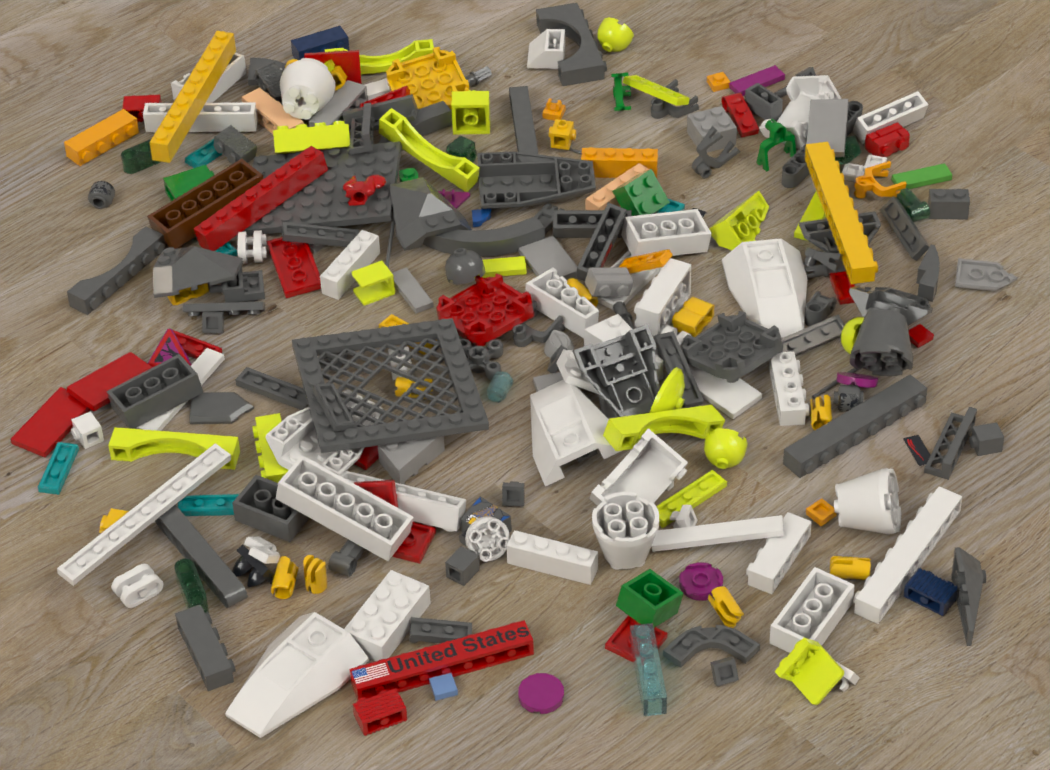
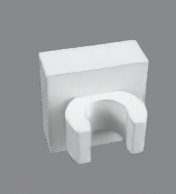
M683 505L680 512L674 511L670 516V520H676L674 528L695 526L698 521L691 505Z
M838 663L844 670V675L840 679L842 680V685L839 688L844 692L848 689L849 682L856 685L860 677Z

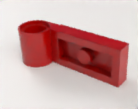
M742 93L723 96L721 99L722 107L726 113L729 112L740 137L759 134V127Z

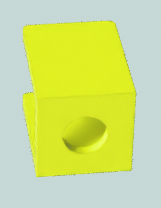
M382 260L351 272L354 279L360 285L354 288L353 292L364 306L395 294L394 276Z

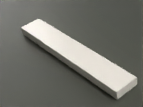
M206 348L191 365L198 374L201 386L225 360L224 354ZM186 402L140 425L136 429L162 431Z
M783 516L658 530L651 546L652 551L784 536Z

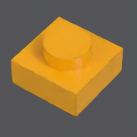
M724 72L708 75L706 82L713 92L728 89L730 80Z
M822 498L806 508V515L820 526H823L837 516L834 507Z

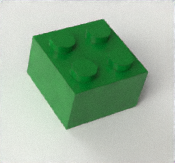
M652 169L639 173L612 191L621 208L631 210V216L653 214L670 203Z
M648 569L621 586L616 607L650 631L678 613L684 593L653 570Z

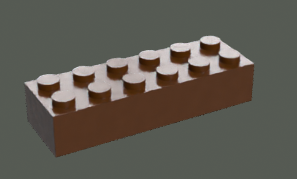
M240 159L148 215L150 226L153 230L163 234L166 245L174 249L179 248L196 237L194 231L196 226L264 179L263 175L246 161Z

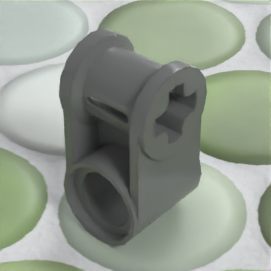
M816 291L811 300L806 304L805 324L810 327L824 321L834 311L837 299L821 295V292Z

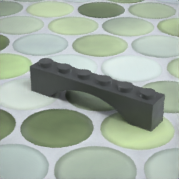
M145 226L133 236L129 253L117 266L99 276L80 280L67 291L70 307L86 315L91 313L166 249L163 234Z

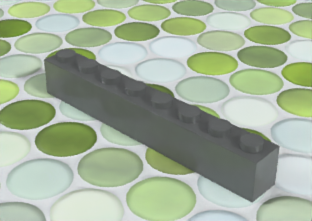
M912 375L906 376L784 449L783 464L799 478L812 473L816 468L827 464L836 456L844 454L851 447L860 444L863 440L871 435H875L886 426L892 425L893 422L907 416L916 408L922 407L926 403L927 387Z

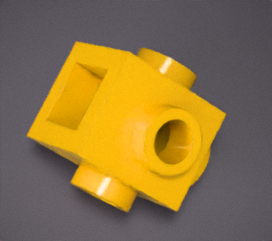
M555 119L553 127L550 126L549 128L551 148L569 150L572 140L575 141L577 134L573 121Z

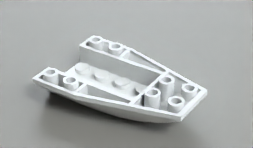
M781 238L742 242L722 258L728 288L743 312H746V316L750 321L768 329L775 325L779 328L781 339L804 329L807 275L799 250Z
M563 379L530 395L533 458L545 487L565 478L560 467L561 465L599 448L604 459L621 452L615 451L603 436L609 419L577 386L565 383Z
M348 389L343 391L348 395L352 393V391ZM358 394L354 396L355 398H358L360 400L363 399V397L359 396ZM369 400L367 401V403L375 405L374 402ZM349 401L346 404V406H349L351 408H354L357 405L352 401ZM362 406L358 411L366 414L370 409ZM309 407L287 416L266 434V440L278 464L288 470L303 455L341 476L360 458L365 448L321 453ZM374 412L370 416L378 419L381 414ZM357 415L352 416L353 420L356 422H358L361 419V417ZM365 420L362 424L365 426L372 425L373 422Z
M316 612L300 616L268 646L225 715L262 738L338 691L350 680L349 669L365 665L369 658L348 631Z

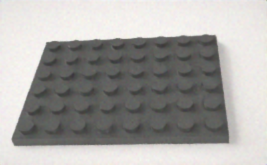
M401 142L373 144V151L350 154L349 147L320 150L324 154L328 171L242 232L246 231L247 236H252L254 231L262 230V234L281 233L282 222L339 227L392 221L393 207L390 200L389 185L397 183L402 150ZM301 152L254 157L252 167L259 171L265 179ZM371 175H381L386 179L385 185L380 189H376L375 193L367 199L365 205L349 206L348 202L351 198L345 196L346 191H344L343 185L353 176H356L357 181H365Z

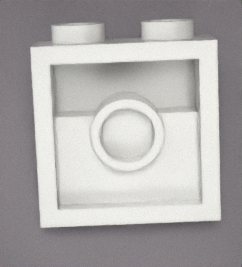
M563 349L556 364L565 383L599 394L580 371L572 352L573 350Z

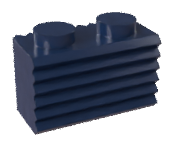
M918 568L905 584L904 597L944 616L954 602H956L958 587L950 581L942 580L941 577L938 578L937 575L935 576L930 571Z

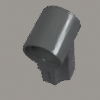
M348 539L339 552L335 551L331 555L328 568L350 577L356 570L358 559L366 549Z

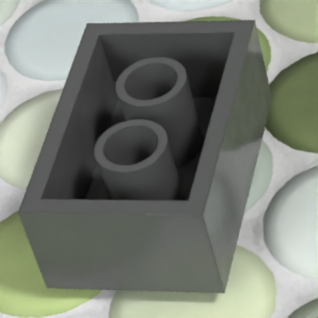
M255 475L232 503L235 521L291 542L309 520V517L276 499L278 483Z

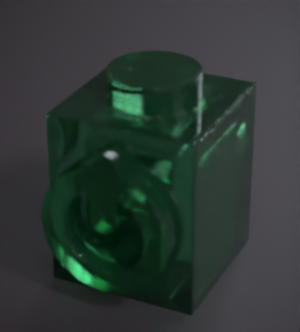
M461 135L446 147V152L449 155L465 157L472 163L476 159L475 142Z
M855 136L846 137L844 157H835V161H838L839 165L850 163L862 153Z

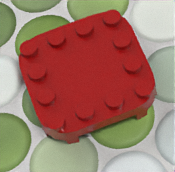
M497 273L495 277L480 278V275L476 276V284L451 298L442 295L438 298L439 303L436 307L438 320L453 318L458 335L475 343L476 346H484L487 342L513 329L514 326L534 317L531 294L528 291L522 294L504 283L503 276Z

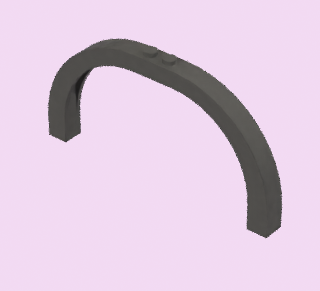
M441 101L419 109L416 121L409 123L421 136L452 126V112L446 103ZM382 136L378 144L391 141ZM534 216L497 229H457L425 237L423 245L449 254H453L456 249L465 248L466 250L475 251L481 257L498 256L518 252L519 247L545 239V229L538 218Z

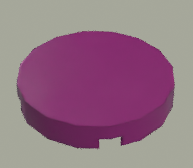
M849 372L837 373L836 380L842 384H853L866 388H875L878 384V378Z
M697 562L689 564L679 575L681 591L688 598L706 601L709 594L714 598L711 591L719 586H723L721 571L717 567L715 569L709 563Z
M547 673L530 675L518 687L519 702L529 712L534 713L535 711L540 712V714H547L555 711L563 702L564 686L553 675Z

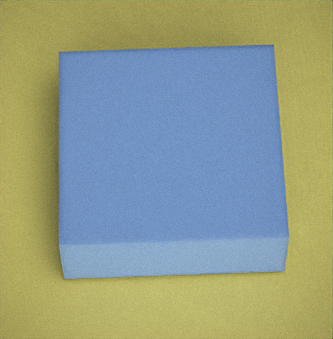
M452 673L429 678L435 700L458 695Z

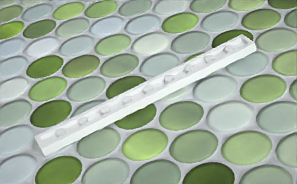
M216 443L59 566L57 568L58 574L74 586L231 460V454Z

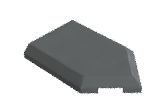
M235 392L201 393L192 399L190 424H232L238 420V416L253 410L254 406Z

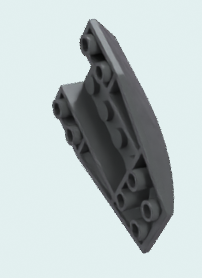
M516 151L477 153L478 167H480L478 182L481 209L553 204L574 199L596 190L593 161Z

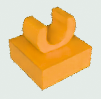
M549 98L542 112V118L553 121L555 119L561 120L566 111V105H563L561 100L553 103L551 102L552 99Z

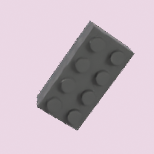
M178 354L106 392L114 412L128 428L135 429L180 404L203 393L198 374Z

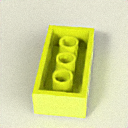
M335 121L333 125H326L325 122L315 123V127H307V124L296 125V128L291 129L288 126H278L277 130H273L275 154L303 152L310 146L318 150L349 147V124H345V121Z

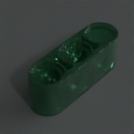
M151 139L122 151L121 160L125 173L134 174L161 162L152 160Z
M186 558L178 560L174 565L176 580L187 609L201 604L204 612H209L206 592L193 561Z

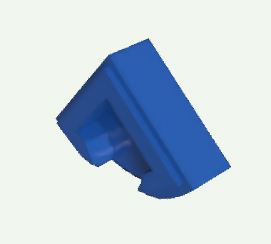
M491 209L472 210L473 227H479L483 222L491 218Z

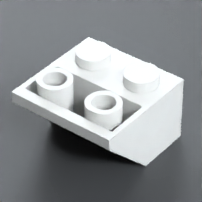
M546 29L529 43L527 68L558 69V61L564 60L565 29Z

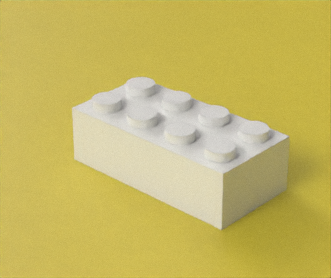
M698 209L625 217L621 234L633 257L670 249L673 256L707 252L711 238V232Z
M670 258L664 267L660 268L657 277L652 279L649 289L644 291L641 301L635 305L634 313H636L634 328L648 324L654 338L655 335L661 334L666 326L672 324L674 313L682 308L684 302L691 294V264Z
M814 567L771 624L769 644L791 653L795 644L805 637L819 642L822 646L852 605L855 585Z
M390 570L344 630L352 635L369 659L379 661L389 658L410 631L411 617L420 618L431 604L429 585Z

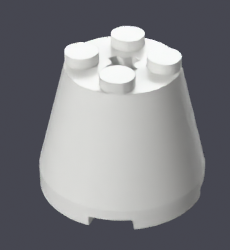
M302 58L287 65L280 79L283 109L286 113L295 118L307 120L330 101L336 86L328 67L322 62L310 58Z
M880 469L835 485L838 500H834L835 513H839L838 521L840 528L847 527L883 534H894L900 531L901 507H899L897 493L899 492V487L893 469Z
M619 492L608 495L593 510L592 526L604 557L611 568L619 570L643 566L658 531L659 511L652 501L648 502L643 498L637 497V493Z

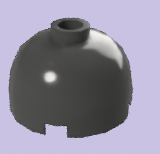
M465 248L456 249L445 264L448 282L450 283L452 280L453 284L456 285L475 281V276L480 275L481 278L486 272L481 256L475 251L466 250Z

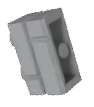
M627 267L589 268L585 284L592 297H623L630 295L634 280L629 275Z

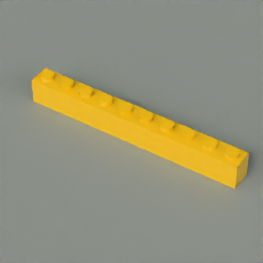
M216 31L150 141L152 160L167 163L172 161L236 52L234 33Z
M828 142L806 144L805 162L838 251L842 254L841 259L850 283L874 282L875 273H878V263L873 260V250L868 247V237L863 234V224L858 221V211L854 210L853 198L849 197L848 185L844 184V175L840 173L839 162L835 161L834 149L830 148Z

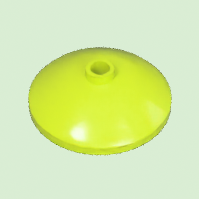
M676 367L668 375L653 402L650 413L682 408L685 401L682 398L685 389L682 369Z

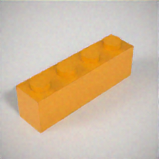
M124 109L118 111L65 141L66 156L78 166L84 165L138 134L137 118Z
M582 148L581 160L593 161L595 178H617L639 163L648 169H652L657 178L658 149Z

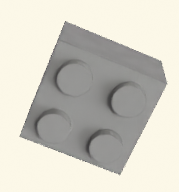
M722 106L687 115V133L696 146L701 143L712 126L723 136V138L707 149V153L725 148L729 141L736 145L737 127Z

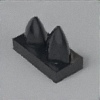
M242 544L236 550L241 556L236 561L232 572L238 577L254 568L248 577V587L260 585L265 580L272 584L274 574L260 560L249 555V550Z

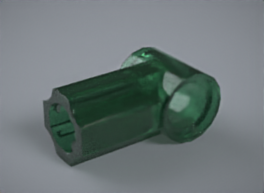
M905 188L897 194V199L913 222L930 217L928 204L925 201L920 202L912 190Z

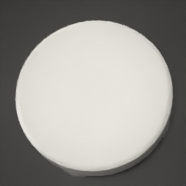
M485 516L478 518L469 526L466 532V546L468 550H473L478 554L479 559L484 562L496 560L507 550V544L510 540L509 530L502 521L495 517Z

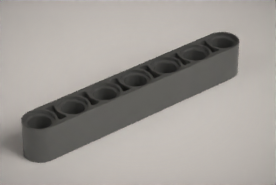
M528 86L509 87L517 151L538 154Z
M858 101L849 102L846 137L853 131L856 119L862 116L863 105ZM806 144L782 167L781 184L786 188H795L810 174L805 162Z
M176 505L155 520L162 532L226 608L248 597L241 581Z

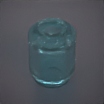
M496 372L487 388L488 398L497 403L504 400L513 385L512 377L507 372Z

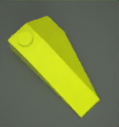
M760 191L755 192L709 228L712 238L719 246L733 250L742 242L756 241L755 237L761 230L759 228L760 224L764 221L769 209V205Z

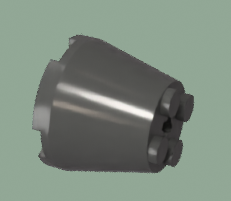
M892 307L888 308V310H879L877 308H869L867 310L850 354V364L855 369L861 370L863 368L872 371V375L898 376L902 375L906 369L912 370L913 353L907 319L900 313V309Z

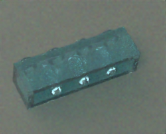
M653 623L630 626V643L643 716L667 714V694Z

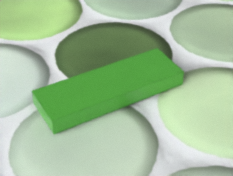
M944 163L893 174L891 180L894 184L905 181L907 183L906 188L901 189L904 191L952 180V173Z

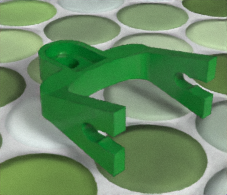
M628 72L611 74V77L614 78L613 96L616 103L614 111L631 110V106H625L623 102V97H631V92H625L626 90H631L630 86H622V77L629 76Z
M774 119L768 120L765 125L770 134L769 138L760 144L756 161L759 166L763 165V169L766 172L769 171L768 151L775 145L786 141L784 151L787 154L790 153V157L796 154L795 135L790 131H786V127L779 122L777 123Z

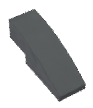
M932 244L918 267L916 282L919 284L918 296L925 297L933 302L937 292L940 271L938 252L935 245Z

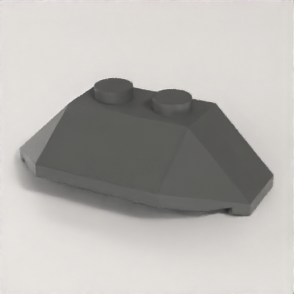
M875 211L858 214V221L863 224V234L868 237V245L881 227ZM827 219L799 223L806 240L825 252H839Z

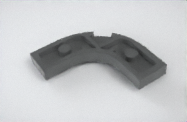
M716 625V628H702V626H697L683 632L663 650V656L681 668L701 650L716 648L730 653L746 664L760 651V644L731 627Z

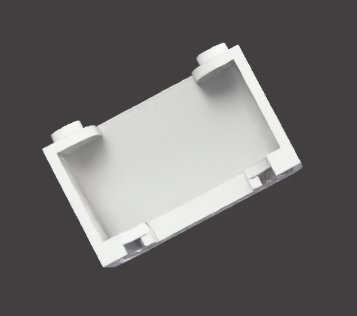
M828 75L792 77L787 85L786 92L791 101L777 123H781L786 127V131H790L795 135L796 148L801 149L807 143L810 101L816 99H841ZM771 119L764 120L759 127L766 138H769L770 131L765 128V125Z
M647 429L641 436L642 439L633 446V449L612 473L602 481L601 486L598 484L591 492L590 500L598 506L604 501V497L619 492L637 493V497L655 503L676 478L680 480L687 472L685 467L688 462L650 429Z

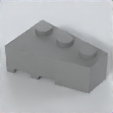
M444 436L378 445L379 463L396 483L405 485V481L409 477L417 475L418 470L424 464L428 465L445 450Z

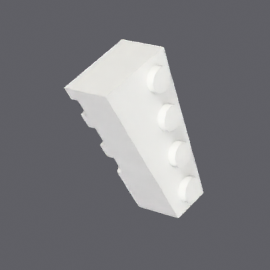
M235 52L206 103H213L246 74L244 55ZM190 73L184 75L183 80L179 82L175 80L171 83L174 101L189 78Z
M555 268L549 269L526 283L525 292L528 291L531 294L532 301L537 302L536 310L554 321L559 315L562 316L564 327L584 338L585 328L598 323L599 310L585 297H580L578 290L575 287L571 288L563 276L559 277Z
M619 314L584 329V346L589 344L594 346L625 335L632 328ZM655 353L658 367L657 381L663 379L664 361Z

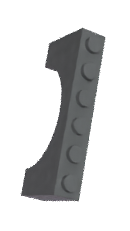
M578 3L536 9V24L540 34L546 29H565V36L572 39L579 46V50L573 56L558 61V77L562 86L605 79V72L607 71L606 61L602 60L601 50H598L597 41L593 40V32L589 29L588 20L584 19L583 9L579 8Z

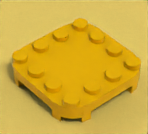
M434 47L431 54L401 63L399 59H395L392 61L388 71H386L390 91L408 86L410 95L413 94L418 110L444 101L451 110L452 91L469 90V82L465 79L456 60V54L453 51L440 50V47Z

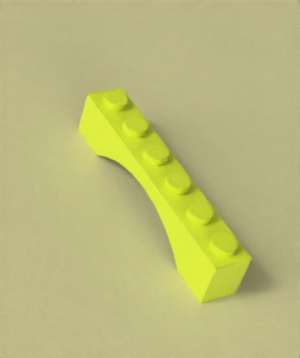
M433 39L413 41L407 47L387 55H360L361 74L386 72L395 59H399L401 63L431 54L434 48ZM344 48L325 49V52L348 50Z
M391 108L379 119V134L391 142L400 141L404 151L463 191L468 192L478 182L480 167L465 157L452 156L434 147L414 129L406 117Z
M713 405L609 418L603 436L615 451L633 449V446L642 439L641 436L647 429H650L654 434L680 433L705 439L708 432L711 434L714 433L715 429L722 428L725 419Z
M114 427L108 445L111 460L132 462L139 458L159 453H181L199 457L216 443L231 454V460L220 469L235 470L240 455L239 439L234 436Z

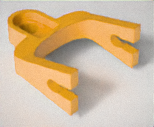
M887 161L865 168L864 175L857 177L855 180L854 195L862 199L866 197L867 191H873V193L880 197H903L904 191L901 189H905L907 183L904 181L884 187L875 180L873 176L888 177L889 171L882 170L891 167V162Z

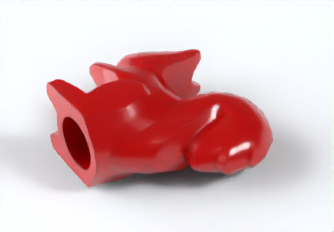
M371 175L365 181H357L356 176H353L343 185V189L346 191L345 196L351 198L348 202L349 206L365 205L367 199L375 193L376 189H380L385 185L386 179L381 175Z

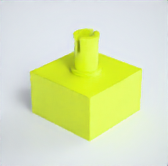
M452 91L453 135L490 134L489 91Z

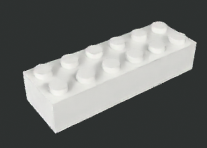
M303 455L297 459L278 482L277 500L386 561L390 560L411 531L414 518L412 515Z

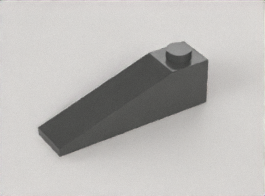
M956 547L954 550L951 580L958 587L956 602L966 645L972 646L983 583H986V571L981 569L979 560L960 547Z

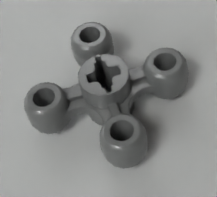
M460 339L471 371L474 373L485 372L489 380H498L502 374L501 365L495 361L490 362L489 359L499 358L503 355V343L500 340L493 339L488 342L487 348L482 346L472 347L469 340Z

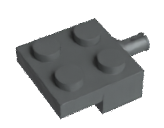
M241 266L234 280L222 282L221 285L210 286V293L222 292L225 296V303L265 299L262 270L242 272Z

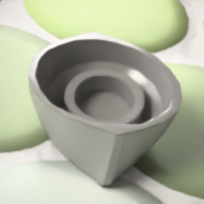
M554 329L545 343L544 352L551 358L561 345L568 350L575 349L567 334Z

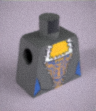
M480 496L461 518L462 534L459 535V540L466 546L465 538L469 526L476 519L485 516L495 517L502 521L510 533L512 531L511 516Z

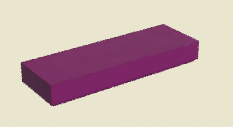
M774 65L730 82L729 88L734 93H742L744 96L745 90L756 83L767 87L785 80V74Z

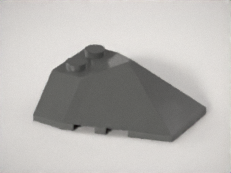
M424 177L389 185L390 200L394 211L393 219L396 224L395 233L404 251L422 247L425 237L457 229L472 230L466 218Z
M195 246L178 249L173 247L166 248L162 251L153 267L154 298L177 295L179 290L191 287V290L198 289L197 285L208 282L211 286L234 280L244 262L243 258Z
M855 286L849 290L863 317H865L869 308L888 310V308L893 307L900 309V313L906 317L907 325L909 326L932 313L933 308L927 298L894 288L875 287V290L871 291V287H865L864 289Z
M648 324L629 330L625 335L594 346L589 344L572 351L580 371L618 417L650 412L659 392V381H657L658 367L655 358L656 343Z

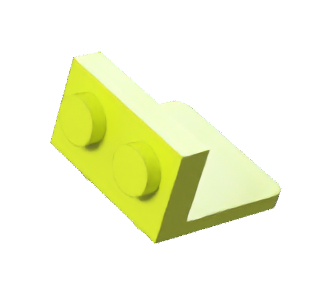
M805 637L795 644L791 653L781 660L779 667L774 671L780 678L792 681L813 705H818L844 675V670L819 642Z

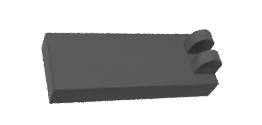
M411 617L409 641L411 643H417L418 641L444 643L472 634V623Z

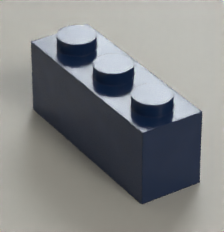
M341 26L291 40L292 55L296 60L305 58V53L325 52V49L344 48L350 51L349 38Z

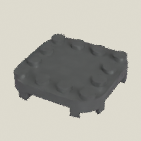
M739 311L738 315L725 316V313L718 315L717 324L696 337L687 334L683 338L684 343L682 346L683 354L688 364L718 378L726 379L729 383L738 381L740 377L752 372L755 368L783 351L778 327L774 325L769 329L747 320L746 312Z

